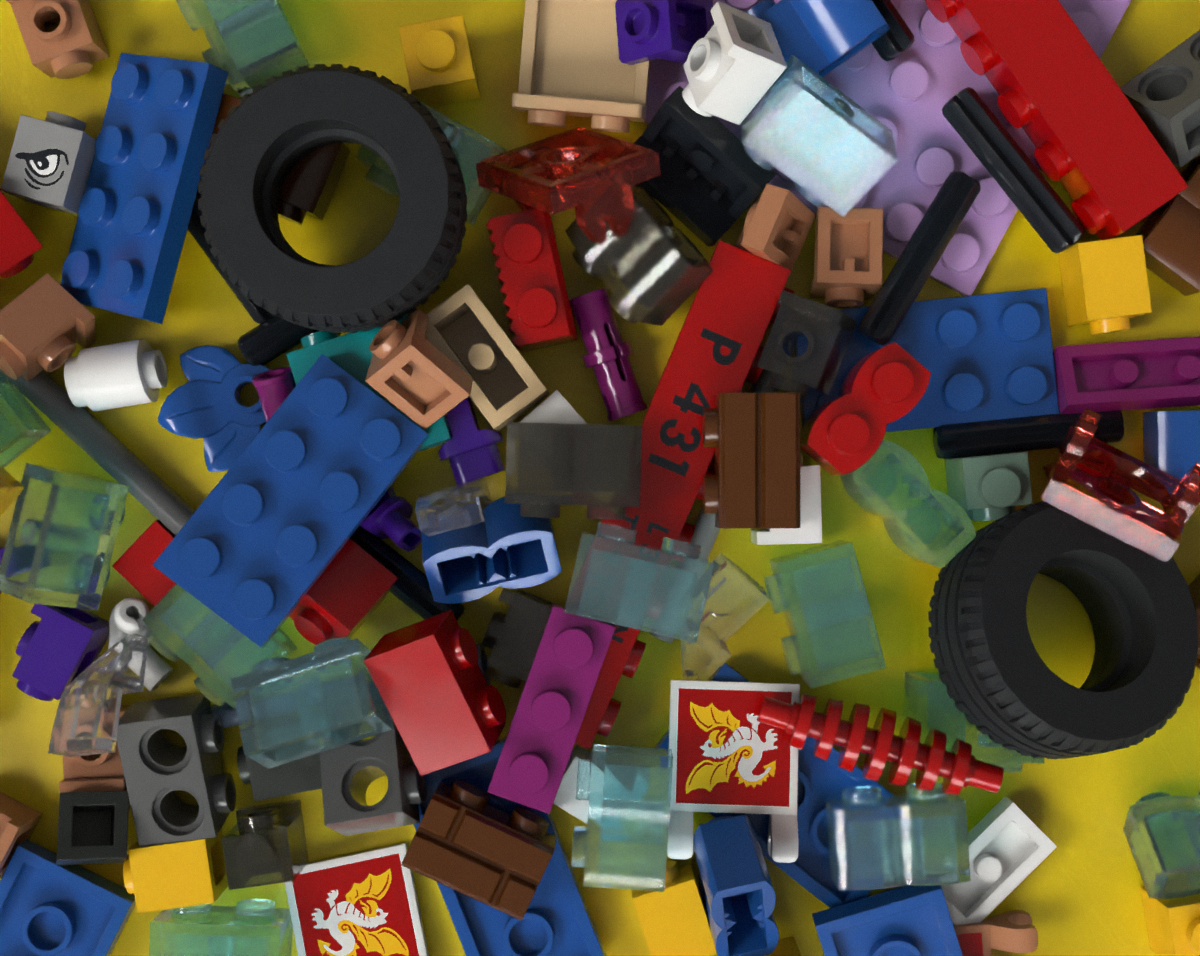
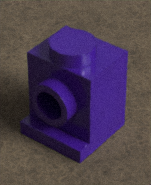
M61 596L38 600L33 606L31 613L42 619L40 622H33L21 637L16 649V654L21 656V659L12 676L19 680L17 687L27 695L43 701H52L54 698L59 700L81 690L109 637V622Z

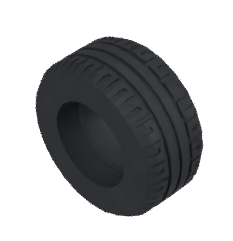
M315 64L314 68H309L306 65L299 67L296 72L292 70L284 71L282 76L278 78L274 75L266 80L267 84L263 86L259 84L253 87V92L249 95L244 94L239 99L241 103L237 107L233 105L227 112L229 114L225 120L221 119L217 126L220 130L217 134L214 133L209 141L211 143L210 149H206L203 158L206 160V163L201 166L199 174L202 176V182H198V192L201 194V199H198V209L202 211L200 220L202 227L206 230L204 233L205 239L212 246L210 251L214 258L218 260V265L222 272L229 275L228 280L238 287L246 298L251 299L253 303L275 316L322 332L357 333L360 330L366 332L376 327L381 328L391 320L396 319L399 321L406 314L416 311L415 307L419 304L424 305L429 300L428 297L440 288L438 285L441 281L445 282L449 275L448 272L457 261L455 257L461 251L462 239L466 232L465 222H467L466 186L460 164L436 118L432 116L431 112L412 93L408 94L406 88L392 83L390 79L383 75L378 77L376 72L369 70L361 71L360 68L351 65L348 68H344L342 64H332L331 67H327L325 64ZM336 143L361 144L382 157L395 176L399 191V208L393 226L385 239L372 252L354 262L333 266L310 261L299 255L288 244L280 230L278 201L283 183L292 168L312 151Z
M1057 498L1051 501H1039L975 531L955 548L953 554L946 560V567H943L938 574L939 580L935 582L933 589L935 595L931 597L929 604L932 609L929 611V622L931 623V627H929L931 652L935 655V659H933L935 668H938L940 673L938 676L942 684L946 685V692L950 699L953 698L955 701L954 705L960 712L964 711L965 718L969 723L975 724L976 729L982 734H988L989 739L996 744L1001 743L1003 748L1011 751L1016 750L1019 754L1031 755L1033 758L1066 759L1106 753L1128 748L1131 745L1142 742L1144 738L1154 735L1157 730L1162 729L1167 723V719H1171L1177 712V707L1181 706L1185 693L1188 692L1191 686V679L1194 677L1195 663L1198 656L1197 614L1189 586L1173 557L1146 528L1140 524L1138 525L1128 515H1124L1116 509H1110L1099 502L1095 504L1091 500L1079 501L1075 498H1067L1065 500ZM1037 573L1049 576L1066 586L1078 598L1089 616L1094 633L1095 654L1090 673L1080 688L1068 684L1055 675L1040 658L1032 643L1027 626L1026 603L1030 586Z

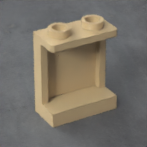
M525 0L518 93H513L512 107L520 112H528V124L565 127L566 116L592 118L591 129L629 133L630 121L646 122L651 60L635 65L620 62L615 10L617 0Z

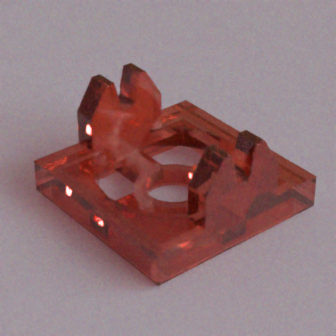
M577 127L480 160V163L476 164L479 186L513 199L522 211L537 208L555 215L575 207L577 225L591 241L602 244L606 240V221L612 233L620 236L627 234L635 210L632 186L661 175L658 152L582 127Z
M1086 408L1074 427L1071 426L1064 437L1040 498L1162 562H1169L1181 543L1185 524L1200 502V464L1196 462L1183 479L1179 480L1093 437L1102 415ZM1077 463H1082L1108 477H1094L1076 468ZM1133 490L1159 502L1164 511L1142 501ZM1102 491L1116 496L1126 505L1113 501L1112 499L1108 498L1104 493H1102Z

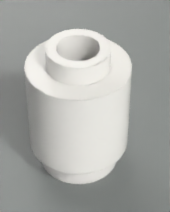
M145 339L80 350L78 356L66 359L64 380L69 398L76 407L88 406L92 411H102L156 402L160 395V388L166 387L168 384V370L162 352L158 349L152 350V347Z

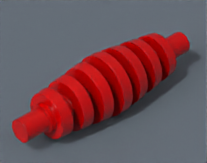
M803 694L800 703L794 702L793 704L766 696L763 699L758 722L786 730L785 733L790 735L789 745L800 750L803 749L807 737L816 739L813 755L825 761L829 758L833 744L841 746L838 767L849 772L853 771L860 752L866 754L863 778L877 782L887 760L891 762L889 784L904 786L908 781L912 768L917 769L916 789L931 791L938 776L943 777L942 792L945 794L959 795L962 788H967L968 785L993 793H997L1000 789L1004 768L975 759V755H971L972 745L957 738L951 750L946 751V733L933 727L930 729L924 744L920 743L921 722L908 716L902 724L899 735H894L896 724V711L882 707L873 728L867 727L870 705L855 703L849 719L846 721L841 719L842 700L829 698L824 713L814 711L817 696Z

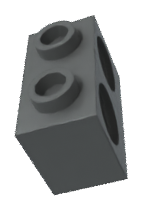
M1199 30L1120 88L1171 162L1180 168L1200 154Z
M376 685L315 696L325 826L344 836L420 823L418 803L426 801L425 776L420 775ZM382 714L383 721L379 732L373 738L361 741L360 732L364 722L373 715ZM387 776L388 790L386 795L377 804L368 806L366 803L368 786L375 779Z
M208 693L133 702L113 726L139 847L216 837L230 812H233L235 809L236 787L231 773H224L220 752L224 747V726L221 716L218 713H212ZM162 729L178 732L184 738L186 746L179 747L168 742L164 737ZM175 790L190 793L195 797L198 805H188L182 802L177 797Z

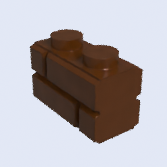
M718 393L715 395V408H703V447L715 448V474L703 475V513L715 514V527L800 528V393Z
M455 780L452 787H449L440 782L401 865L522 921L555 850L556 836L547 832L549 823L539 815L526 809L515 807L510 815L488 805L489 794L470 783Z

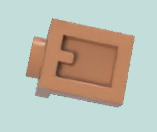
M766 183L762 195L757 196L747 213L735 247L790 269L792 272L816 214L790 190Z
M818 207L815 213L814 277L810 283V297L824 298L825 305L833 308L860 307L864 305V300L872 299L882 285L883 209Z
M417 309L401 323L396 319L389 321L375 335L369 346L373 356L365 382L425 430L470 396L473 378L425 338L429 317L420 309Z

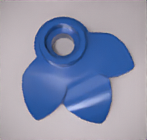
M210 345L200 346L180 355L181 366L189 382L176 388L167 396L161 407L158 423L176 435L193 439L204 438V457L208 471L223 472L231 468L260 432L262 425L267 423L260 399L255 405L247 407L241 401L240 392L243 386L253 383L252 378L271 369L263 365L252 366L250 363L242 364L225 348Z

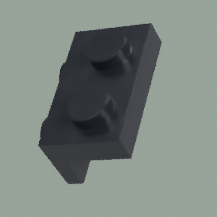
M679 86L663 102L643 134L623 153L618 164L707 246H714L763 191L766 183L769 184L777 173L762 161L752 148L741 142L714 116L705 117L692 110L683 99V88Z

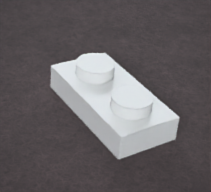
M1005 796L920 881L937 876L954 925L982 922L1057 846L1014 802Z

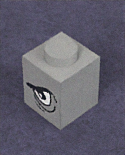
M47 111L45 121L21 115L0 190L25 202L78 216L79 203L86 189L95 154L96 139L85 133L86 123L52 111Z

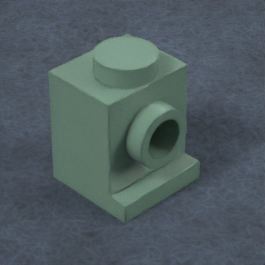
M1028 452L945 459L950 521L972 519L973 521L998 520L1015 512V506L1033 504Z

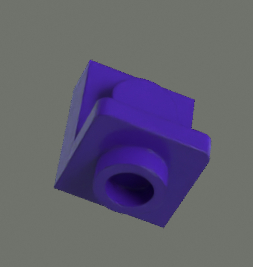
M617 0L615 10L620 62L635 65L652 59L662 58L684 64L693 45L699 39L704 38L714 25L710 12L713 7V0Z

